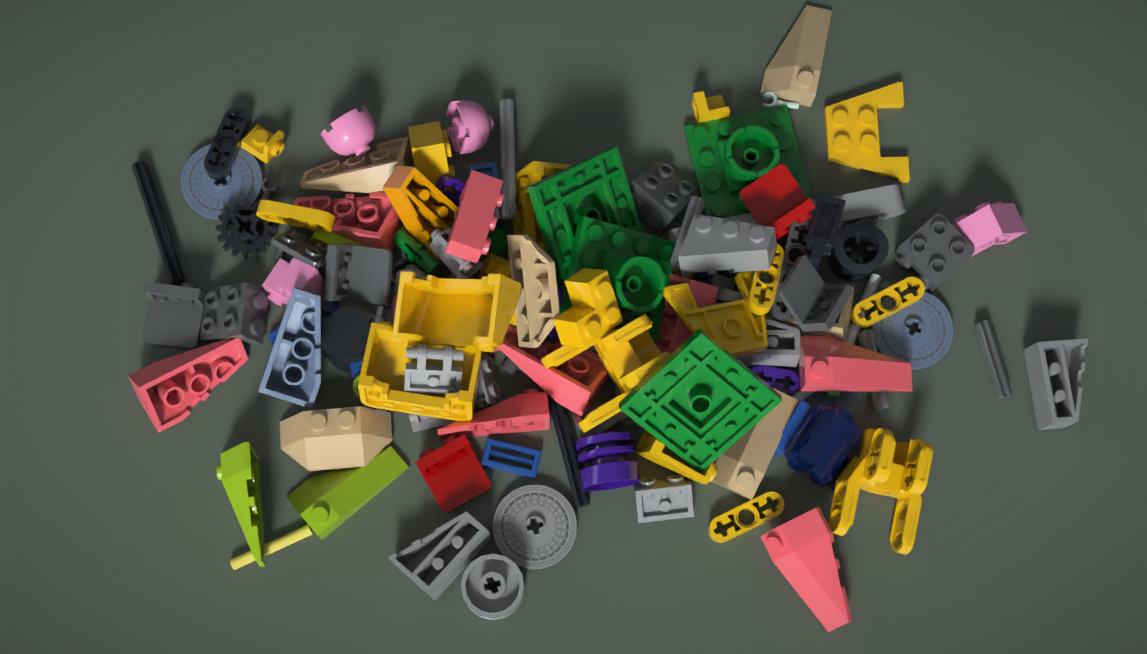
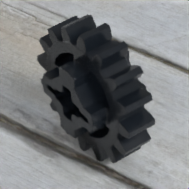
M245 199L244 206H240L237 201H234V209L231 210L226 206L225 211L227 215L218 216L219 221L223 223L222 225H216V231L222 233L217 236L218 241L225 242L223 245L225 251L232 248L233 257L242 253L244 260H247L248 253H252L255 258H258V250L261 249L265 253L268 251L265 244H271L272 237L269 235L276 234V228L270 226L275 222L266 221L256 215L259 202L250 206L249 200ZM250 213L251 215H250V216H245V215H240V214ZM230 222H232L234 225V230L230 233L231 235L229 236L228 227ZM264 223V233L262 237H260L258 229L262 226L261 224ZM240 224L246 228L250 227L253 236L246 231L242 232ZM242 243H251V244H252V245H249V246H241Z

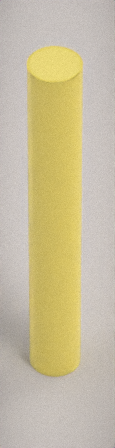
M305 525L264 544L265 556L313 535L309 525ZM251 550L230 559L233 570L255 561Z

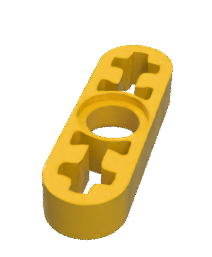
M260 200L256 212L259 218L266 221L321 232H331L335 221L334 215L322 210L270 200Z
M777 244V250L770 270L753 271L747 307L756 315L767 314L775 300L784 258V250L779 244ZM766 273L770 275L773 282H762L759 274ZM760 292H765L762 300L764 304L758 303L759 300L757 298Z
M917 277L905 278L856 304L851 312V320L857 327H870L919 301L924 295L925 286ZM908 285L911 288L914 286L917 288V291L914 293L915 296L909 293L901 299L899 294L903 293L908 288ZM891 296L895 301V307L893 309L884 308L881 305V297ZM875 306L876 311L868 316V321L865 317L859 318L858 315L861 312V308L866 312Z
M767 492L714 518L708 527L710 538L715 542L724 543L779 516L784 509L782 496L776 492ZM766 498H769L771 501L776 500L778 503L775 507L776 512L767 509L761 513L764 518L760 519L759 511L753 504L757 503L759 509L767 503ZM746 509L753 513L754 521L752 524L744 525L739 521L738 515L741 510ZM732 515L733 522L739 531H735L733 526L726 530L725 537L721 533L716 534L714 532L717 528L716 523L720 522L724 526L731 522V519L728 517Z

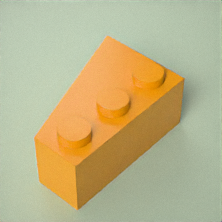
M397 165L383 185V189L409 235L418 243H423L426 246V250L440 261L441 259L429 247L433 240L431 234L437 229L440 231H445L448 227L451 229L458 207L415 167Z

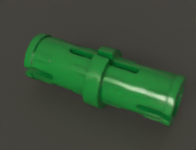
M405 229L399 230L394 235L392 242L397 244L408 255V259L412 263L416 262L428 275L435 276L441 270L443 264L426 250V246L423 243H418Z

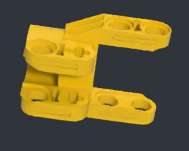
M646 314L620 329H611L585 348L564 345L541 359L545 368L548 369L552 366L561 365L594 345L604 367L620 389L622 394L588 413L578 423L583 433L621 411L619 409V402L671 355L667 351L662 354L655 345L648 331L649 328L653 327L651 325L653 322L649 320Z
M890 429L864 430L859 457H854L836 480L828 520L832 533L843 536L853 524L860 489L874 494L890 496L897 499L889 538L891 547L894 552L907 555L912 550L922 505L921 494L928 483L933 446L930 443L921 441V439H910V442H896L894 434Z

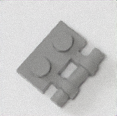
M427 345L406 348V358H417V363H406L404 392L446 394L457 393L461 390L463 365H452V360L463 361L464 350L453 349V346H444V349L427 348ZM426 359L443 360V364H426Z

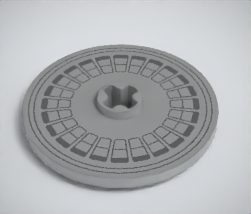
M527 485L510 492L498 505L493 519V535L498 549L503 556L512 560L517 566L526 569H543L561 561L571 550L577 533L576 515L569 501L555 489L543 485ZM536 519L538 524L542 523L543 527L539 528L538 534H534L532 530H527V527L531 525V520Z

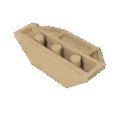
M507 235L511 279L522 284L521 295L515 308L519 347L536 348L540 346L555 326L553 319L560 315L555 263L553 258L528 235Z
M361 406L303 411L280 422L281 450L308 471L365 467L386 445L393 441L391 412Z

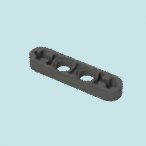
M796 220L792 223L787 234L776 296L770 309L771 315L779 321H785L792 317L788 309L785 313L780 312V307L777 305H780L782 299L778 294V290L782 285V278L788 275L794 265L789 260L788 253L794 250L809 258L810 251H805L806 238L811 224L809 220L801 224ZM799 227H803L806 233L801 240V244L796 243L799 232L796 230Z

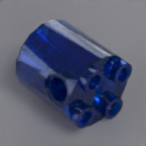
M815 404L784 449V456L788 459L786 464L796 472L805 471L811 475L810 479L819 486L824 487L826 482L830 483L861 436L853 416L837 405L822 406Z

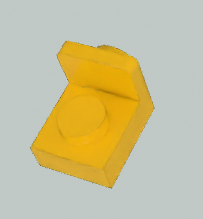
M257 124L241 140V147L267 164L273 157H278L284 150V132L278 130L275 134H272Z

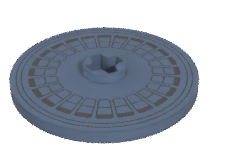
M220 143V146L225 149L231 148L234 145L232 143ZM211 144L196 151L186 162L181 175L182 193L189 206L201 216L219 220V215H227L225 211L226 206L231 210L235 208L234 201H237L240 206H244L245 199H248L250 206H253L258 200L262 190V172L255 157L242 147H240L230 173L226 177L227 184L225 186L223 184L218 185L217 180L211 179L206 173L204 160ZM219 155L220 159L218 164L212 165L213 170H216L218 167H222L221 155Z
M907 289L899 295L901 299L909 293L915 296L914 293L917 290ZM924 292V295L916 303L871 325L878 351L881 354L911 363V370L924 369L940 361L948 352L954 335L953 321L949 311L939 299L927 292ZM888 296L881 302V305L886 309H893L895 301L891 296ZM913 323L916 325V331L918 332L910 335L908 333L909 328L906 326H910Z

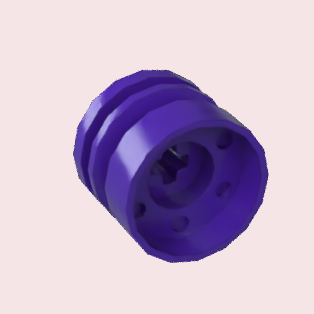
M607 431L576 441V450L584 452L578 455V461L591 463L592 465L580 470L583 491L618 489L635 485L641 481L638 462L625 461L624 459L636 453L635 447L626 446L634 442L633 433Z

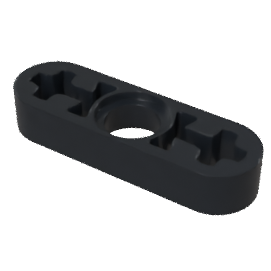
M234 107L225 113L207 153L204 167L211 179L221 180L227 177L241 147V140L246 136L250 126L248 114L242 108ZM239 117V118H241L242 122H237V123H236V126H235V128H234V129H235V132H234V131H232V130H233L232 120H233V121H236L237 118ZM226 138L235 141L234 145L228 149L222 148L220 142ZM219 155H221L222 167H218L216 170H213L212 165L218 164L220 159Z

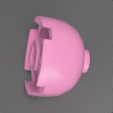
M461 100L450 102L447 110V119L452 118V127H447L453 150L459 152V154L479 151L485 146L489 140L490 132L494 129L492 117L488 116L487 111L475 101Z
M362 106V112L359 113L357 108L349 111L330 124L333 128L327 133L324 129L321 133L326 144L334 152L345 156L355 153L359 157L371 149L368 144L375 137L376 123L367 107Z

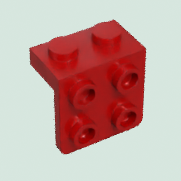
M779 164L739 193L740 198L758 225L775 228L776 240L790 231L788 226L796 220L801 224L812 217L811 210L816 208L811 199L806 197L784 164Z
M458 434L450 436L443 441L444 446L435 451L433 448L422 452L418 456L419 460L415 462L444 513L452 512L491 489V482L471 449L470 442L465 434L460 437Z

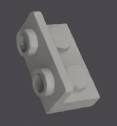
M672 474L667 476V479L660 480L646 477L633 485L638 523L694 517L692 485L689 478L681 474Z

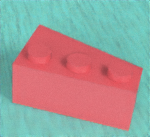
M471 170L459 198V208L455 213V221L450 231L445 253L474 263L478 262L481 254H487L491 239L487 238L489 231L493 232L498 216L494 215L496 207H501L505 195L504 192H501L503 180Z

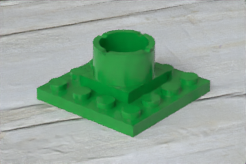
M787 105L684 126L683 131L700 197L705 200L703 210L706 216L728 218L750 213L739 196L740 191L779 164H784L806 197L812 201Z
M610 146L527 187L548 255L553 258L555 263L556 280L560 291H563L579 216H586L643 233L617 146Z
M579 216L566 279L583 268L607 270L623 322L613 329H620L646 314L649 320L653 322L651 324L653 327L649 328L648 331L656 345L665 304L663 290L669 286L672 273L669 265L676 242L586 216ZM564 284L561 297L560 314L572 307L566 284Z
M699 328L619 402V409L701 473L782 402V398L776 390Z

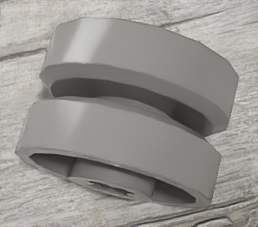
M488 554L478 557L466 568L461 581L464 601L469 609L480 618L492 621L505 619L514 613L522 603L525 591L523 575L516 563L506 556ZM491 583H496L499 586L497 587L498 592L493 594L491 590H488V586Z

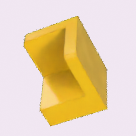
M704 91L693 93L691 104L696 123L730 116L729 106L725 107L722 95L705 98Z

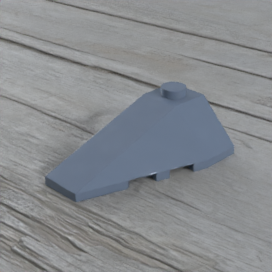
M293 287L258 392L312 409L321 384V295Z

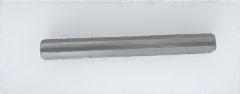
M501 99L499 102L501 180H503L501 192L505 193L501 204L502 218L513 220L516 218L514 101L512 99Z

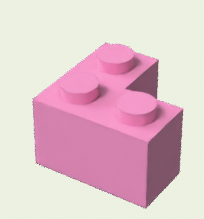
M1002 201L990 204V202L982 203L974 208L975 213L969 216L965 214L953 220V226L974 247L975 252L972 256L992 245L1006 244L1028 232L1015 204L1003 203Z
M294 257L290 263L279 259L262 285L269 294L267 296L268 299L279 306L283 303L288 304L293 287L321 295V308L326 302L324 300L323 288L325 280L315 267Z

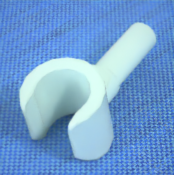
M772 92L763 94V99L773 101L771 104L763 103L764 110L787 105V108L799 109V103L778 100Z

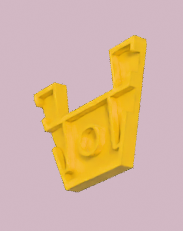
M897 82L825 107L824 121L827 161L858 170L862 168L875 172L876 175L882 177L896 178L899 182H909L908 157L880 156L877 108H903V82Z
M753 271L738 273L734 278L743 298L742 300L698 308L688 283L664 288L663 296L693 334L701 328L735 357L761 352L768 346L765 315H756L747 307ZM760 292L757 298L759 304H762L763 292Z

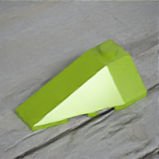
M243 442L220 454L221 463L216 465L217 478L222 480L255 561L260 567H265L259 457L250 442Z
M389 446L384 448L365 467L329 470L306 480L286 498L317 536L323 540L409 467L396 451Z

